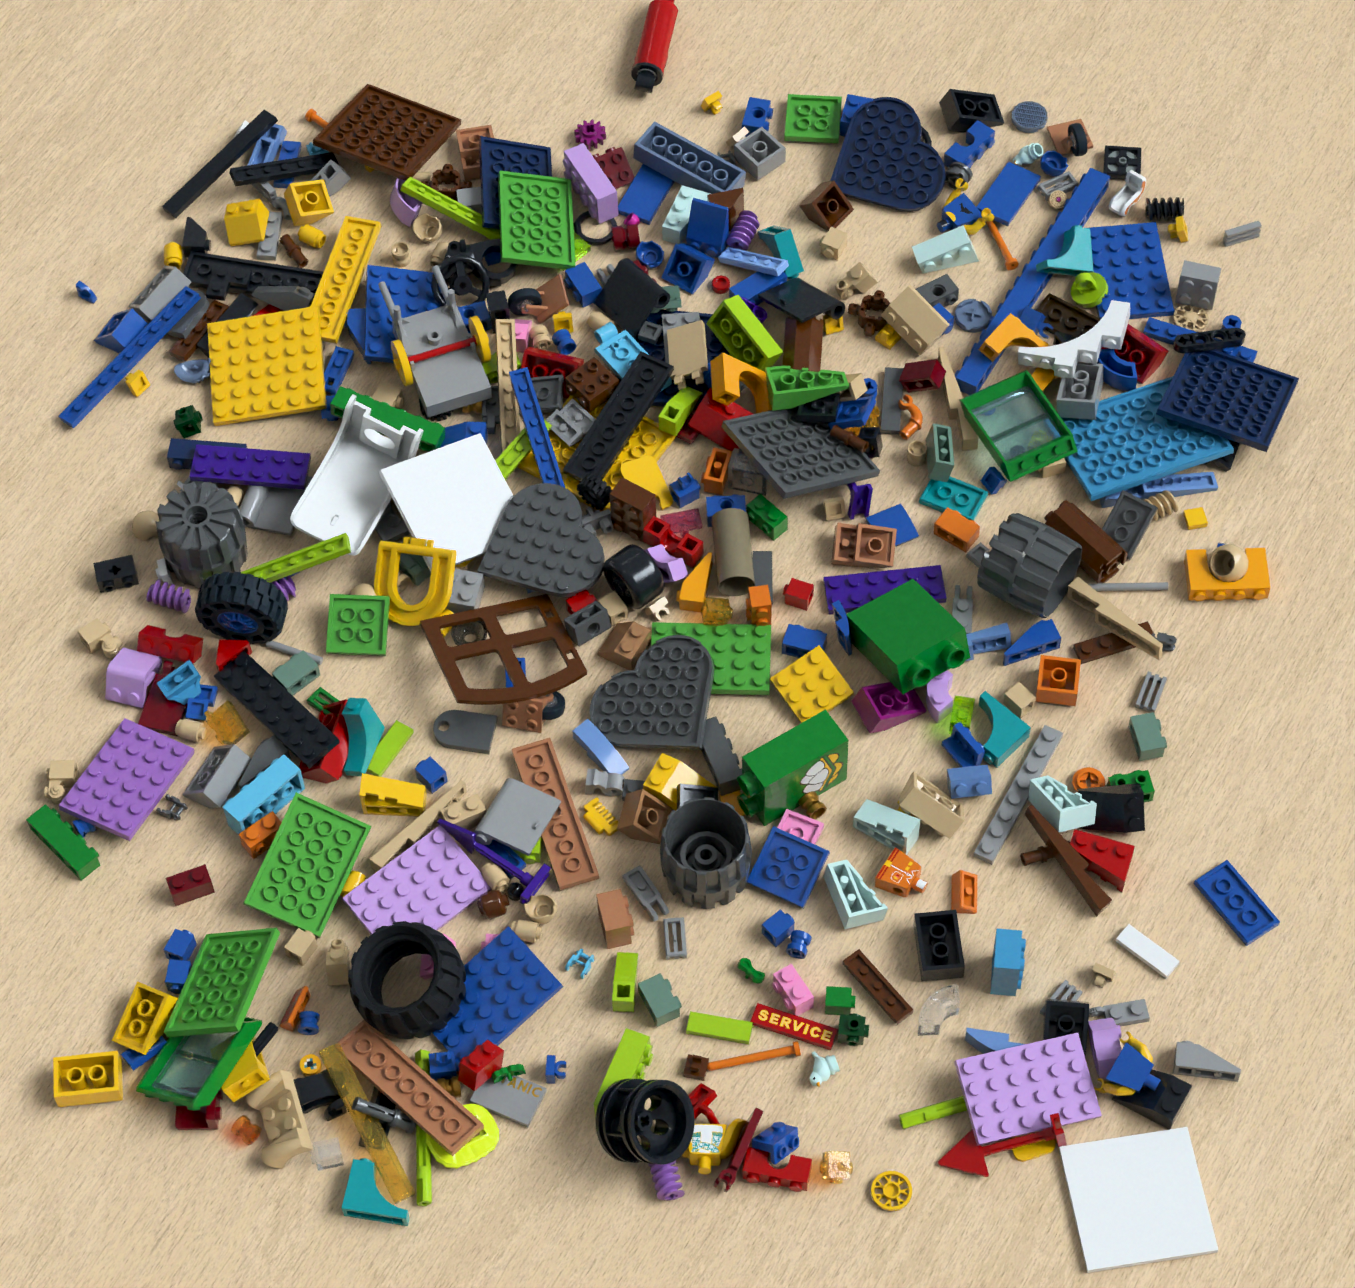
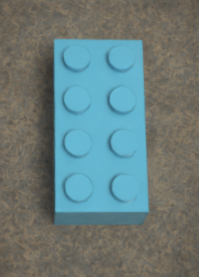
M284 754L280 758L275 759L249 785L243 786L234 798L226 801L223 810L228 826L239 835V833L270 812L278 813L293 800L296 792L301 793L305 789L300 768Z

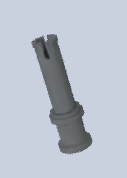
M358 1096L353 1101L352 1110L386 1121L392 1128L398 1127L411 1134L416 1127V1123L406 1114L402 1113L400 1109L391 1110Z

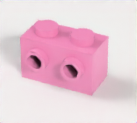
M792 964L773 973L772 986L775 992L781 995L784 1005L789 1011L791 1010L793 1015L799 1016L813 1008L814 996Z

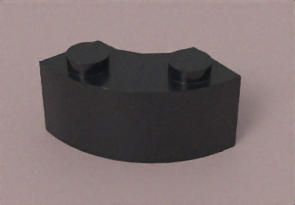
M326 1069L319 1074L294 1079L302 1112L305 1114L318 1107L330 1105L349 1094L342 1071Z

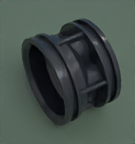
M619 1080L604 1092L596 1111V1132L599 1142L609 1156L621 1162H645L648 1164H669L674 1162L686 1151L694 1132L695 1118L691 1100L681 1086L669 1080ZM650 1098L651 1106L646 1110L644 1105L646 1100ZM653 1120H655L654 1132L650 1130ZM637 1136L641 1138V1145L637 1139Z

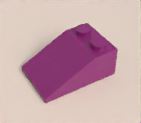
M891 682L864 686L851 701L869 733L888 730L927 711L915 689L902 694Z

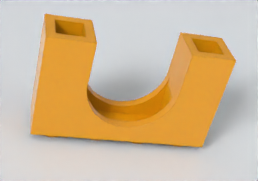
M1010 313L978 350L993 362L1009 346L1048 347L1049 344L1040 339L1033 330L1026 327L1019 318ZM1036 367L1031 375L1042 392L1057 377L1054 376V370Z
M721 353L710 361L713 400L726 406L740 397L739 381H741L750 389L754 396L756 414L772 410L768 398L766 373L725 353Z
M1245 548V553L1249 560L1248 570L1243 578L1235 582L1220 581L1210 573L1206 549L1186 550L1184 565L1188 600L1222 601L1224 599L1261 600L1268 598L1270 580L1265 548Z

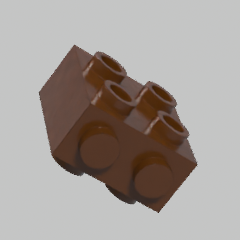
M593 357L565 377V389L570 396H574L583 408L586 407L591 412L612 396L619 385V379Z

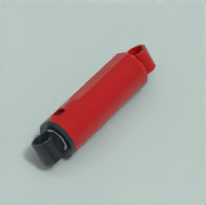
M653 0L649 4L640 44L637 48L635 62L631 70V76L636 81L635 90L652 94L653 86L660 84L663 79L664 68L668 59V50L678 14V8L674 4L675 0Z

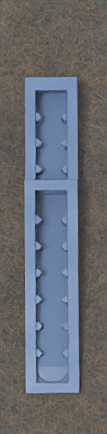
M1214 472L1167 475L1124 491L1143 500L1148 499L1150 496H1155L1157 493H1162L1164 490L1169 491L1174 497L1217 491L1218 485ZM1122 491L1100 498L1101 507H1113Z
M1008 623L966 634L970 658L965 661L974 660L973 654L1010 648L1011 633Z

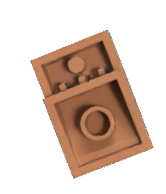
M491 125L456 130L465 180L480 178L479 139L480 136L494 138Z
M837 523L834 531L831 564L867 568L893 567L897 529L858 523V525Z

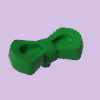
M742 958L739 960L737 968L745 972L746 979L750 977L752 982L757 984L764 981L765 973L755 970L750 959Z

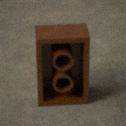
M622 477L609 494L613 528L628 534L634 540L644 543L643 529L653 516L656 517V497L654 493Z

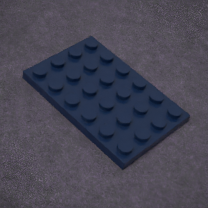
M480 136L482 227L500 230L499 171L552 177L551 147Z

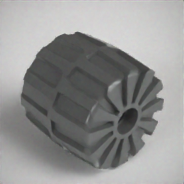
M195 482L184 484L182 492L178 493L174 489L167 494L166 497L169 502L165 506L160 504L157 509L159 522L156 521V528L162 554L169 570L175 573L178 581L200 588L203 582L213 574L241 572L240 569L243 563L246 562L248 555L245 525L232 495L224 488L218 490L216 484L203 482L201 487H197Z
M1012 513L1008 516L1007 521L1004 520L999 526L998 536L994 534L990 540L989 545L992 549L984 552L981 567L978 569L977 584L980 588L1014 607L1038 617L1047 618L1056 610L1068 591V585L1073 582L1081 561L1082 546L1042 522L1019 513Z
M708 797L700 800L691 799L684 802L677 810H673L667 817L666 827L662 829L660 844L663 876L667 878L668 888L673 896L678 892L683 896L682 902L692 907L694 902H699L701 908L712 909L715 908V902L720 901L722 905H726L735 900L736 892L741 893L744 890L749 876L752 857L750 836L744 817L740 816L731 804Z

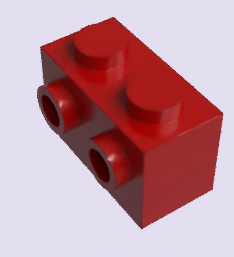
M486 1040L482 1045L476 1046L469 1056L463 1057L460 1061L458 1081L476 1091L492 1077L491 1075L495 1071L502 1068L504 1050L489 1040Z

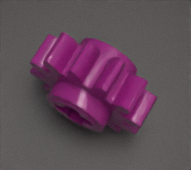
M591 119L590 123L584 120L583 125L577 124V129L574 130L576 143H584V145H587L588 150L591 146L597 149V144L603 145V140L606 139L605 126H601L600 121L594 124L593 119Z

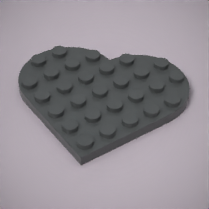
M540 483L522 489L510 500L477 571L478 573H483L485 577L547 595L571 597L576 596L575 593L585 589L586 591L596 584L603 573L605 556L603 547L597 537L590 531L581 528L583 521L582 510L575 495L562 486Z
M685 635L667 636L655 641L656 644L648 650H644L637 661L635 670L623 671L611 676L612 679L604 685L601 684L594 693L590 704V720L612 745L636 748L702 750L714 677L713 660L708 650L698 640Z

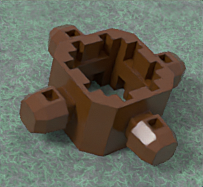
M445 164L442 170H436L432 175V181H421V183L455 201H458L456 190L472 188V182H461L460 173L453 170L451 164ZM442 182H445V184L454 182L455 185L451 190H448V188L439 190L438 188L439 185H442Z
M877 290L873 296L867 295L863 297L861 306L855 303L849 304L848 313L854 316L858 315V324L864 329L865 336L871 337L875 331L880 332L887 324L883 317L878 316V319H875V316L869 315V317H866L865 314L870 308H873L874 311L882 310L883 313L889 306L890 302L884 298L885 294L883 291Z

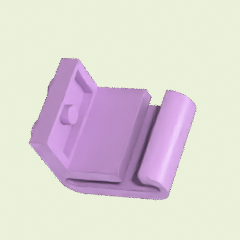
M122 648L107 667L105 699L143 708L146 703L147 686L155 678V672H160L162 657Z

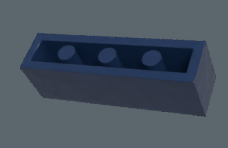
M171 438L167 460L170 468L191 470L196 444L247 448V444Z

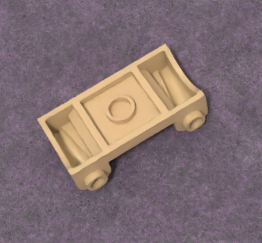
M279 1070L269 1076V1081L246 1094L245 1101L248 1106L260 1110L269 1145L262 1148V1161L270 1167L282 1169L289 1159L298 1154L311 1151L313 1147L292 1073Z

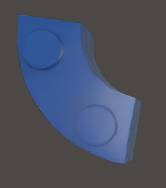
M1101 349L1097 364H1103L1104 382L1122 391L1136 389L1137 372L1135 362H1127L1120 359L1115 354L1114 349Z

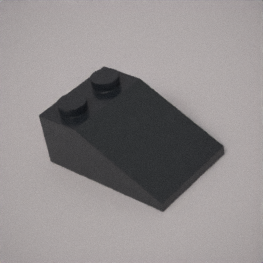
M949 89L939 102L949 131L965 133L977 120L988 127L1004 124L995 94Z
M1139 783L1077 789L1078 793L1082 794V799L1089 803L1090 801L1097 803L1095 824L1080 827V829L1122 833L1145 831L1144 792Z
M1045 998L1043 1040L1078 1033L1086 1059L1089 1002Z
M1152 1069L1150 1074L1161 1080L1155 1091L1143 1085L1139 1093L1113 1096V1101L1170 1130L1190 1095L1192 1085L1173 1075Z

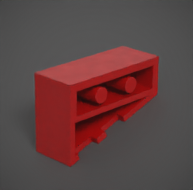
M1074 829L1070 845L1089 864L1086 870L1088 872L1092 871L1100 876L1101 880L1104 882L1108 881L1116 886L1117 890L1123 892L1135 846Z

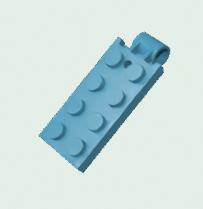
M608 322L594 331L595 338L601 344L594 349L595 353L620 380L623 379L640 351L648 354L627 330L618 334L612 322ZM670 377L665 383L662 390L672 385V379Z

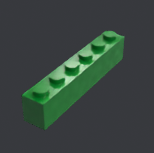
M340 386L330 403L331 414L343 418L345 407L350 397L354 394L357 396V402L371 408V417L399 431L403 425L418 432L419 428L423 429L418 449L426 452L440 448L445 439V427L441 424L430 422L421 416L412 415L404 409H397L386 402H379L368 395L356 393L350 388Z

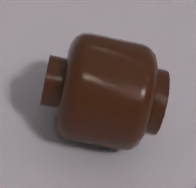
M498 889L482 894L480 900L477 901L482 917L486 916L487 919L505 915L507 912L506 906L510 905L506 893L502 894Z

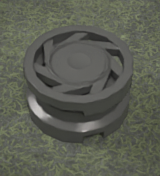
M952 162L945 172V183L956 190V180L962 178L963 182L960 187L963 186L965 182L968 183L972 179V171L961 162Z

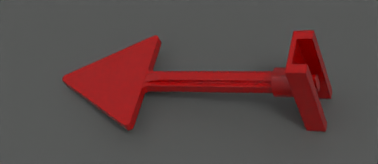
M1059 1113L1050 1115L1051 1127L1044 1128L1036 1133L983 1147L981 1145L977 1146L973 1129H971L938 1161L939 1166L989 1177L985 1156L1044 1140L1046 1142L1055 1140L1058 1149L1061 1146H1067Z

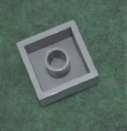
M760 127L734 145V157L755 179L759 180L785 163L786 148L768 131Z
M1184 260L1175 303L1212 310L1221 268Z
M455 569L452 593L445 609L453 613H459L479 608L485 588L484 574Z

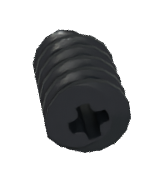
M1171 197L1167 199V202H1165L1164 198H1161L1159 203L1157 198H1153L1152 203L1149 198H1146L1145 216H1149L1150 221L1153 220L1154 216H1156L1158 221H1160L1161 216H1164L1165 221L1168 220L1169 216H1171L1173 221H1175L1176 215L1184 216V198L1180 202L1179 197H1176L1174 203Z

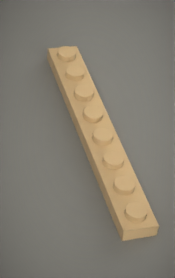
M496 319L495 321L501 454L520 433L519 407L509 378V372L517 370L515 319Z

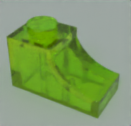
M955 695L949 734L952 733L953 726L959 722L970 730L975 698Z

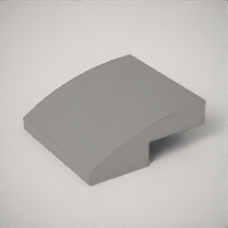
M573 398L560 411L556 409L546 419L552 425L551 430L569 447L581 441L596 420Z

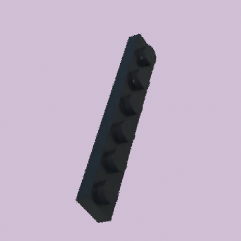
M329 152L230 168L229 174L236 187L316 174L330 160L338 165L339 163L334 153Z

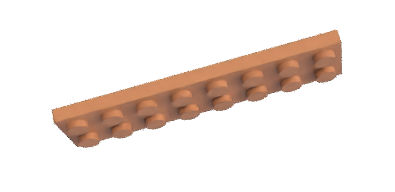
M551 738L511 749L522 783L561 800L560 806L541 835L559 890L599 879L598 870Z
M365 1020L360 1022L334 1045V1050L452 1157L484 1128L480 1120L388 1038Z

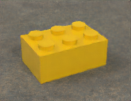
M118 1051L53 1058L54 1099L58 1107L123 1100L122 1060Z

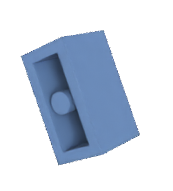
M988 765L947 769V787L951 799L992 794V780Z

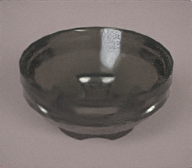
M482 621L455 625L451 629L452 639L457 646L472 643L464 639L468 634L476 636V639L472 642L486 640L487 631Z

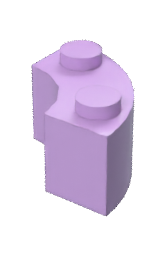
M397 178L390 195V205L400 222L410 227L418 217L423 203L400 191L405 181Z
M663 544L645 549L657 564L665 583L688 577L683 558L671 556L665 550Z
M948 670L932 678L927 683L926 704L931 717L937 723L952 712L953 699L948 691L952 687L953 674Z
M1113 1018L1088 1021L1093 1060L1098 1077L1101 1079H1106L1121 1052L1119 1038L1122 1037L1120 1025H1116Z

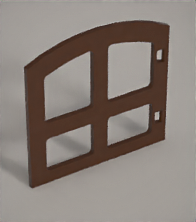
M547 594L420 621V626L452 694L459 704L496 705L526 701L561 690L587 675V670ZM530 609H538L546 624V627L507 635L503 632L497 617ZM551 612L553 617L547 618L545 613ZM482 621L490 639L449 647L440 629ZM549 640L554 641L567 667L544 679L533 683L528 682L512 649ZM497 653L513 687L495 689L468 688L455 661ZM572 653L574 658L568 659L566 654Z

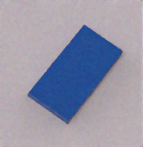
M1008 161L977 205L978 210L982 212L984 208H989L994 215V221L1009 226L1039 183L1041 176Z
M642 164L618 205V214L627 217L633 212L638 216L640 222L650 225L675 181Z
M1228 860L1194 881V885L1246 946L1280 924L1277 917Z

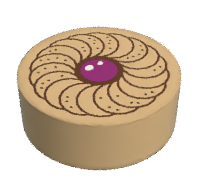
M1060 190L1052 192L1048 198L1050 207L1055 210L1062 209L1067 200V195Z

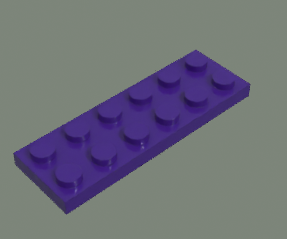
M196 444L189 477L190 481L305 490L311 454Z
M941 565L824 577L823 582L828 614H834L832 603L837 600L841 602L846 613L852 612L911 579H914L938 603H945L947 598Z

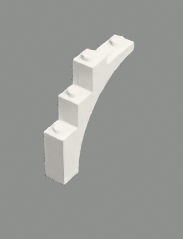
M1111 300L1109 308L1102 319L1088 332L1071 341L1048 347L1020 346L1018 350V364L1054 370V376L1073 379L1078 361L1097 364L1102 347L1121 350L1130 318V303Z

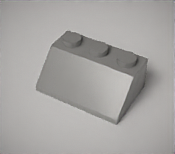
M164 266L129 307L133 308L148 322H151L185 286L189 288L191 281L177 267Z
M235 744L213 747L186 788L183 796L208 808L222 807L226 803L229 793L238 785V779L244 774L251 758Z

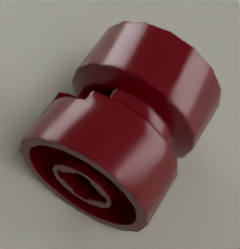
M637 224L627 225L626 228L622 226L611 227L614 251L625 250L627 246L630 249L637 248L640 244Z

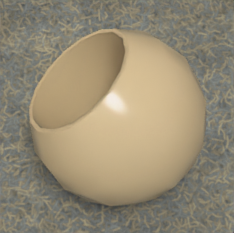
M1225 544L1217 547L1209 559L1211 574L1220 581H1238L1248 570L1249 560L1247 554L1242 548L1234 544Z

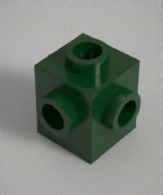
M193 405L182 407L175 411L174 425L184 439L201 433L203 418L200 411H196Z
M840 1014L838 1043H846L849 1046L863 1045L864 1037L868 1038L869 1025H865L866 1017L859 1014Z

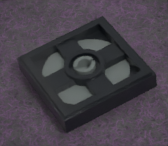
M1105 145L1104 174L1109 175L1112 179H1126L1127 172L1130 170L1141 175V148Z

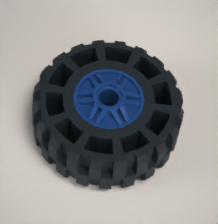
M222 572L221 574L216 573L211 577L209 576L200 587L195 606L197 619L203 624L205 629L210 630L216 636L223 637V639L247 640L250 644H263L279 636L282 632L288 610L286 597L274 584H270L265 579L257 578L251 574H242L241 572Z

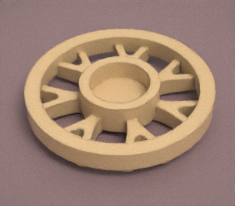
M1182 304L1175 309L1173 314V322L1176 326L1189 329L1187 325L1193 326V329L1189 330L1195 332L1204 330L1209 320L1204 308ZM1178 312L1183 313L1184 316H1182V315H1177V313H1178ZM1197 322H1200L1203 325L1200 327L1199 325H1197Z

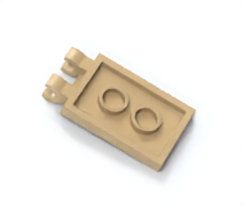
M699 320L668 329L669 364L674 366V371L670 377L674 380V384H678L679 390L686 388L685 377L692 375L693 380L696 379V385L704 383L703 372L708 371L704 322Z

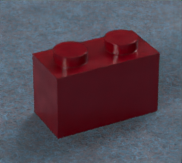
M937 359L905 363L899 382L908 393L940 389L946 370Z
M205 864L166 878L175 906L215 893Z

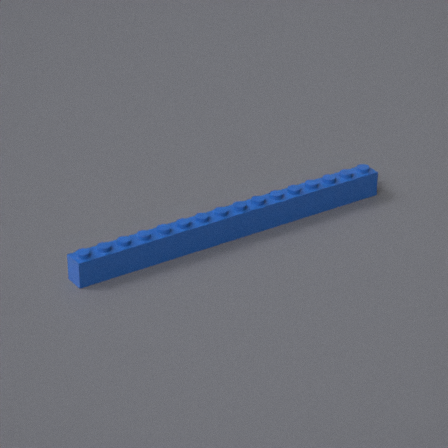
M1090 168L1087 174L1084 173L1082 175L1080 185L1075 186L1071 199L1066 200L1063 211H1059L1054 225L1051 224L1048 228L1047 236L1041 239L1038 250L1033 251L1029 264L1026 263L1024 265L1022 275L1016 278L1013 289L1008 290L1004 303L999 304L997 314L990 318L988 328L981 332L979 342L974 343L970 356L965 357L961 370L956 371L955 378L961 392L971 395L981 389L1006 349L993 362L978 349L1010 313L1020 319L1026 306L1033 307L1053 276L1052 273L1037 272L1036 264L1047 259H1055L1059 255L1063 246L1065 231L1075 225L1084 227L1109 188V175Z

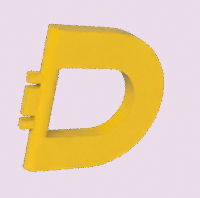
M404 537L403 543L379 542L374 591L376 596L390 597L389 619L400 625L420 626L421 620L435 618L443 613L452 593L456 550L433 547L434 540L412 537L411 540L410 537ZM401 553L433 557L428 593L420 603L415 605H409L404 602L397 590Z

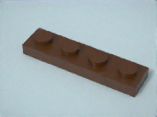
M213 300L206 313L187 338H180L170 349V355L186 362L198 348L196 346L198 341L208 331L207 323L216 322L229 306Z
M1148 621L1138 624L1149 634L1153 633ZM1108 633L1076 643L1073 649L1078 659L1081 660V664L1135 648L1136 646L1114 633Z
M860 949L843 960L844 967L896 1025L913 1013L912 1007Z

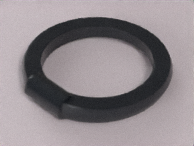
M589 211L582 213L573 223L575 236L586 244L603 245L612 240L611 232L599 239L589 238L582 233L581 223L591 217ZM614 218L608 220L612 227L617 226Z

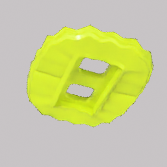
M477 1104L463 1105L483 1123L484 1128L479 1132L478 1136L472 1138L453 1157L426 1133V1144L436 1162L443 1164L446 1168L458 1169L462 1166H468L472 1162H477L495 1149L499 1142V1129L492 1115L484 1107Z

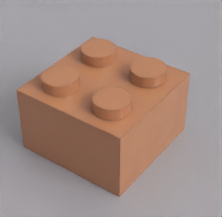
M621 889L596 894L598 915L607 949L632 944L631 936L634 935V923L632 915L629 914L627 896L622 895Z

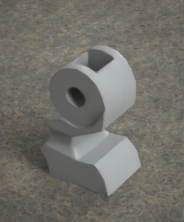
M588 769L585 794H593L596 788H600L606 796H619L623 793L622 785L625 778L619 773H607L606 771L600 772L597 769Z

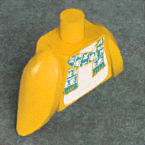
M740 1118L735 1119L728 1128L727 1124H694L691 1142L682 1156L689 1159L690 1165H698V1172L700 1174L706 1175L711 1173V1166H719L722 1159L728 1158L733 1153L740 1133L747 1121Z

